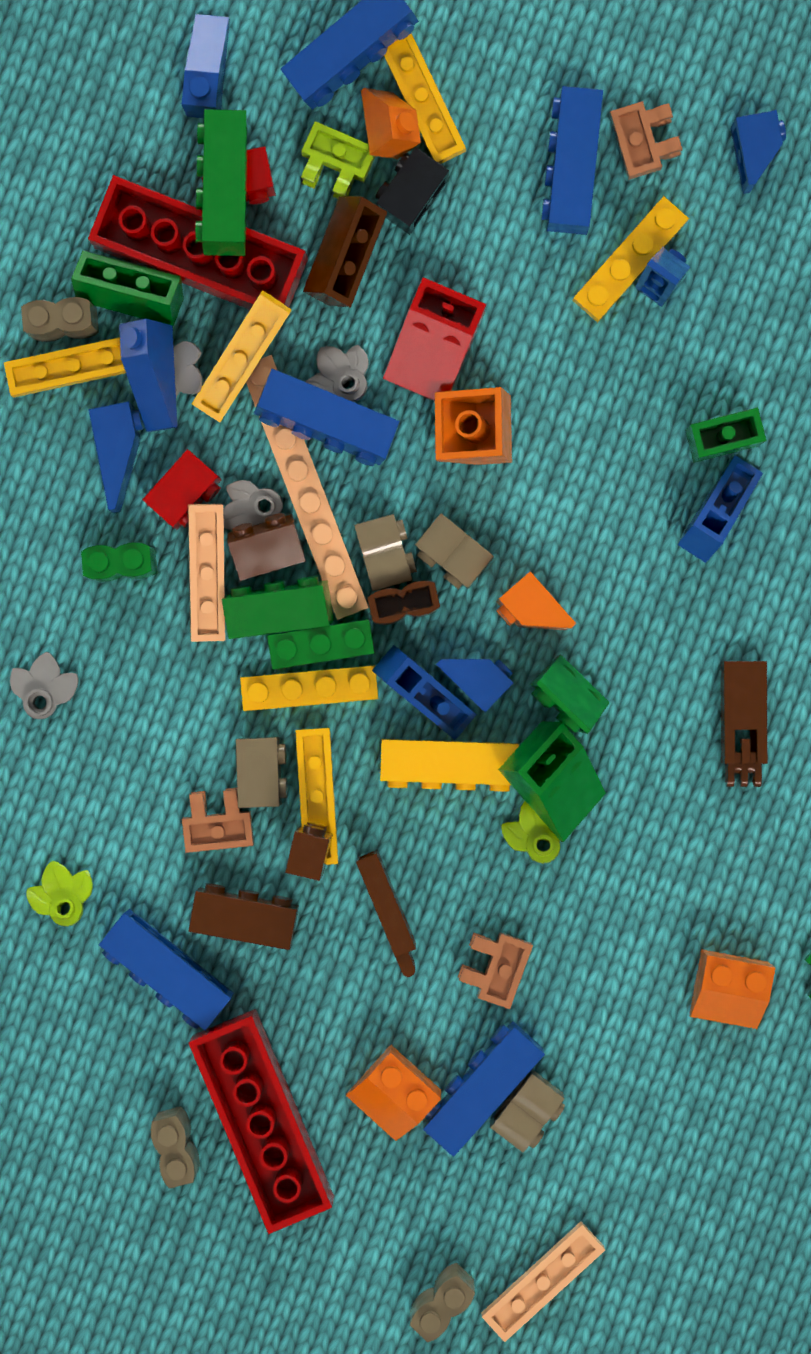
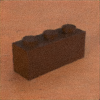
M339 196L303 292L328 306L351 308L387 211L362 196Z
M206 883L205 888L200 887L196 890L188 932L290 950L299 905L292 904L293 899L283 896H272V900L258 898V892L250 890H239L238 894L225 892V886Z

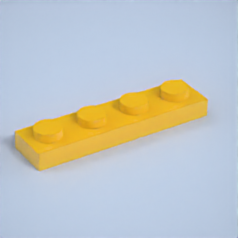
M412 33L402 40L397 39L387 48L384 58L405 102L416 109L419 132L432 159L442 164L466 152V147Z
M663 196L575 295L572 301L598 323L641 275L650 259L672 240L689 218Z
M262 290L191 404L216 421L221 422L292 309Z
M120 337L3 362L10 395L13 398L126 373L121 360Z
M376 665L240 677L243 711L379 699L377 675L372 671Z
M330 728L295 730L301 826L304 827L307 822L327 826L326 832L332 833L333 837L326 865L338 864Z

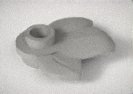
M182 341L176 346L173 345L176 398L179 392L193 395L199 393L202 388V375L195 366V363H197L201 356V350L192 342Z
M358 344L350 348L346 354L333 346L321 347L316 358L320 373L309 378L306 383L352 402L362 399L367 391V380L364 375L369 366V359L365 351ZM348 381H355V384L352 388H344L345 384Z
M238 480L226 486L228 495L233 500L223 508L224 528L232 530L234 527L244 523H251L252 526L265 522L267 517L282 512V498L273 489H259L248 480ZM262 499L268 500L271 504L268 512L260 508V501Z
M49 652L40 655L34 661L29 671L22 668H13L10 676V685L13 693L23 700L25 712L34 719H46L55 712L57 705L70 701L78 688L79 682L78 674L76 673L61 674L58 662ZM39 696H43L46 699V706L43 709H39L35 704Z

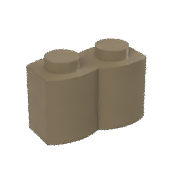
M70 297L60 300L56 304L46 300H36L21 306L23 331L34 340L51 342L59 340L64 336L74 339H86L99 333L97 309L87 299Z
M440 513L415 544L420 550L416 556L431 568L435 564L446 571L443 578L458 590L462 585L469 589L494 558L490 552L442 513Z
M394 514L354 525L373 591L412 581L411 573L417 572L412 552L406 554L404 552L402 540L408 538L402 519L396 521Z
M532 1069L496 1111L490 1120V1128L521 1152H524L529 1146L533 1149L544 1135V1131L541 1130L549 1120L554 1122L565 1108V1105L562 1103L565 1099L564 1094Z
M181 1106L158 1112L151 1124V1139L155 1149L161 1155L159 1162L160 1173L168 1188L193 1183L200 1165L197 1148L190 1140V1120L186 1111Z
M458 1263L446 1267L436 1278L434 1287L423 1291L413 1302L410 1310V1326L426 1342L437 1339L447 1329L451 1317L461 1314L471 1304L475 1295L474 1279Z

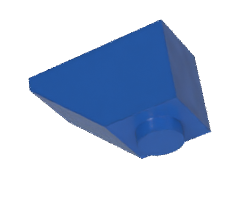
M777 110L736 117L730 128L743 194L751 192L782 146L783 141L786 140L785 124L783 120L779 121Z
M441 659L436 664L484 712L513 684L509 679L513 673L499 659L495 663L490 659Z

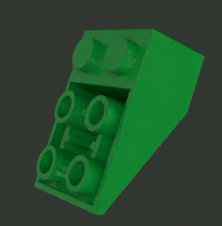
M558 655L530 683L535 688L531 693L533 697L545 708L551 709L553 706L559 712L555 718L559 722H563L575 734L578 731L588 734L610 703L562 655Z
M541 721L498 769L561 842L567 839L606 794L584 747L563 722Z

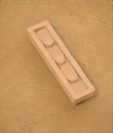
M188 504L191 642L225 641V616L222 598L225 597L223 504Z
M582 1221L579 1222L481 1312L482 1318L506 1342L605 1251L604 1245Z

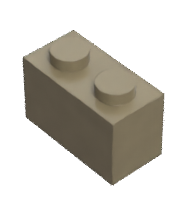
M279 737L236 739L238 808L279 807L282 805V799L287 798V778H281L280 765L286 764V745L280 744Z

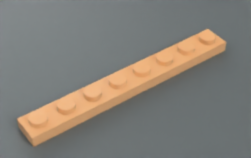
M272 355L261 358L246 381L255 407L271 369L277 370ZM261 422L322 581L328 580L331 605L337 620L369 609L305 440L294 436L291 433L292 429L279 424V427H272Z

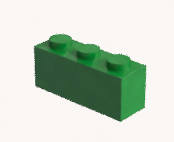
M83 250L71 278L75 297L87 299L97 307L172 326L175 324L184 300L180 276Z
M317 576L297 579L298 584L285 586L284 581L265 583L264 589L251 591L250 585L231 588V593L222 598L228 639L330 626L334 621L328 580L318 581Z
M369 619L267 635L272 670L375 654Z

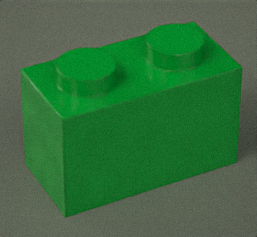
M758 407L694 423L685 430L693 463L758 447L767 441Z

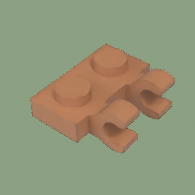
M641 101L610 111L611 122L628 180L662 169L661 159L666 160L681 155L682 146L679 136L655 143L651 127H660L672 122L671 118H673L669 103L646 111L644 102Z
M237 787L226 788L223 791L226 813L207 815L205 791L191 792L189 794L192 817L182 818L185 853L254 845L251 810L241 811L238 808Z
M473 932L469 943L471 949L491 955L485 973L462 964L458 974L459 981L479 987L477 994L479 999L510 1009L533 944L502 932L499 933L497 941Z

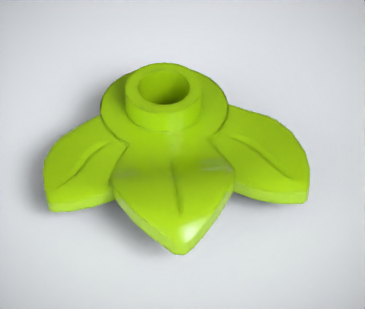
M526 801L521 806L518 822H507L501 825V831L507 844L515 851L527 852L533 861L545 864L552 862L558 856L560 840ZM545 840L549 843L550 848L547 851H540L537 848V843Z
M51 861L43 871L42 886L27 888V900L36 913L49 915L60 926H72L83 915V903L89 898L93 890L92 878L88 870L80 871L72 876L64 865ZM68 903L70 910L67 914L62 915L61 907L63 904Z

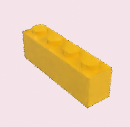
M382 739L380 781H387V787L408 788V782H421L422 789H442V783H455V790H476V784L489 785V791L508 792L510 791L511 784L498 769L519 747V744Z

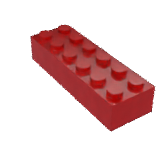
M112 176L88 240L95 249L135 265L180 276L183 284L249 310L262 290L287 307H290L308 262L305 250L246 227V256L204 255L202 242H196L195 233L196 221H202V210L118 176Z
M256 1009L210 1027L206 1031L203 1030L194 1034L188 1044L268 1234L332 1208L334 1194Z

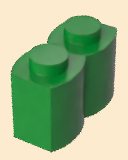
M127 543L116 549L110 546L96 545L81 551L83 576L96 581H114L122 576L144 579L157 573L156 549L143 543Z

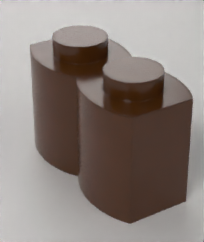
M432 581L413 582L402 590L393 588L382 589L367 598L372 620L375 624L380 625L396 623L406 616H428L440 608L435 582Z

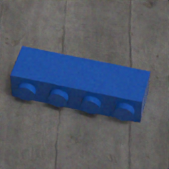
M361 0L285 64L281 71L303 101L313 110L317 106L321 107L327 104L333 98L334 92L343 84L348 85L356 80L360 75V70L368 63L380 60L386 54L387 48L397 39L402 40L410 35L414 30V25L419 21L404 0Z
M562 86L560 98H553L551 118L558 120L556 132L550 131L548 152L554 153L553 165H547L545 186L551 187L550 199H543L541 220H547L546 231L587 235L591 219L603 90Z
M271 369L253 413L260 416L259 420L266 425L279 427L280 424L292 429L291 433L298 438L304 440L314 438L324 442L323 446L326 449L336 453L346 451L355 455L356 461L368 466L380 465L386 459L400 422L275 369Z
M130 909L123 913L99 944L104 949L102 954L115 965H119V963L130 970L129 976L141 986L149 985L157 992L155 996L161 1003L169 1008L174 1005L184 1013L182 1015L183 1020L195 1029L201 1027L206 1031L234 995L233 991Z
M513 1021L507 1027L503 1024L495 1031L490 1039L493 1042L485 1052L479 1050L468 1063L470 1069L462 1078L459 1075L453 1078L445 1089L448 1094L425 1116L423 1130L453 1157L545 1055L543 1047Z

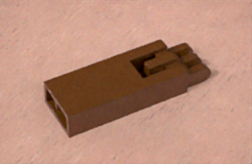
M767 661L721 662V763L725 764L726 787H734V773H739L740 787L748 786V773L753 774V787H761L762 764H768ZM735 730H750V739H740L741 752H735Z
M377 849L358 857L356 863L401 972L405 977H411L415 973V961L410 951L416 949V941Z

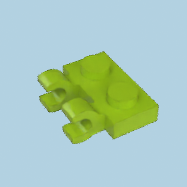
M315 121L301 151L302 156L309 159L301 176L303 179L302 184L315 189L322 168L326 166L340 172L332 190L334 192L333 197L339 199V196H349L354 179L364 183L376 156L370 155L368 143Z

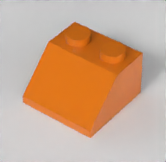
M502 387L435 392L436 461L474 465L512 463L511 395Z
M531 571L496 601L500 606L496 612L509 626L515 623L518 627L568 630L576 625L575 621Z
M701 949L689 1016L757 1029L770 1001L775 967L768 961Z
M390 1045L346 1093V1097L390 1137L397 1141L417 1126L441 1100V1089L393 1045Z

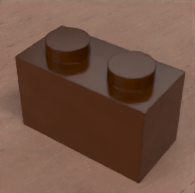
M284 513L274 514L267 517L263 523L253 526L251 523L240 524L234 527L232 532L227 533L228 546L240 581L306 562L293 514L287 516Z
M307 822L304 827L300 826L295 831L285 873L320 881L325 871L333 837L332 833L326 832L327 826Z

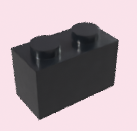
M416 147L410 156L405 153L395 167L396 176L391 183L385 181L375 196V199L378 200L376 205L387 211L385 218L409 235L449 180V170Z

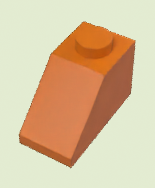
M363 88L361 90L370 155L399 159L421 143L416 109L393 92Z

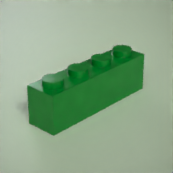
M204 109V123H198L197 140L198 144H204L203 155H197V177H203V188H196V208L202 210V221H196V242H202L204 255L246 256V110Z

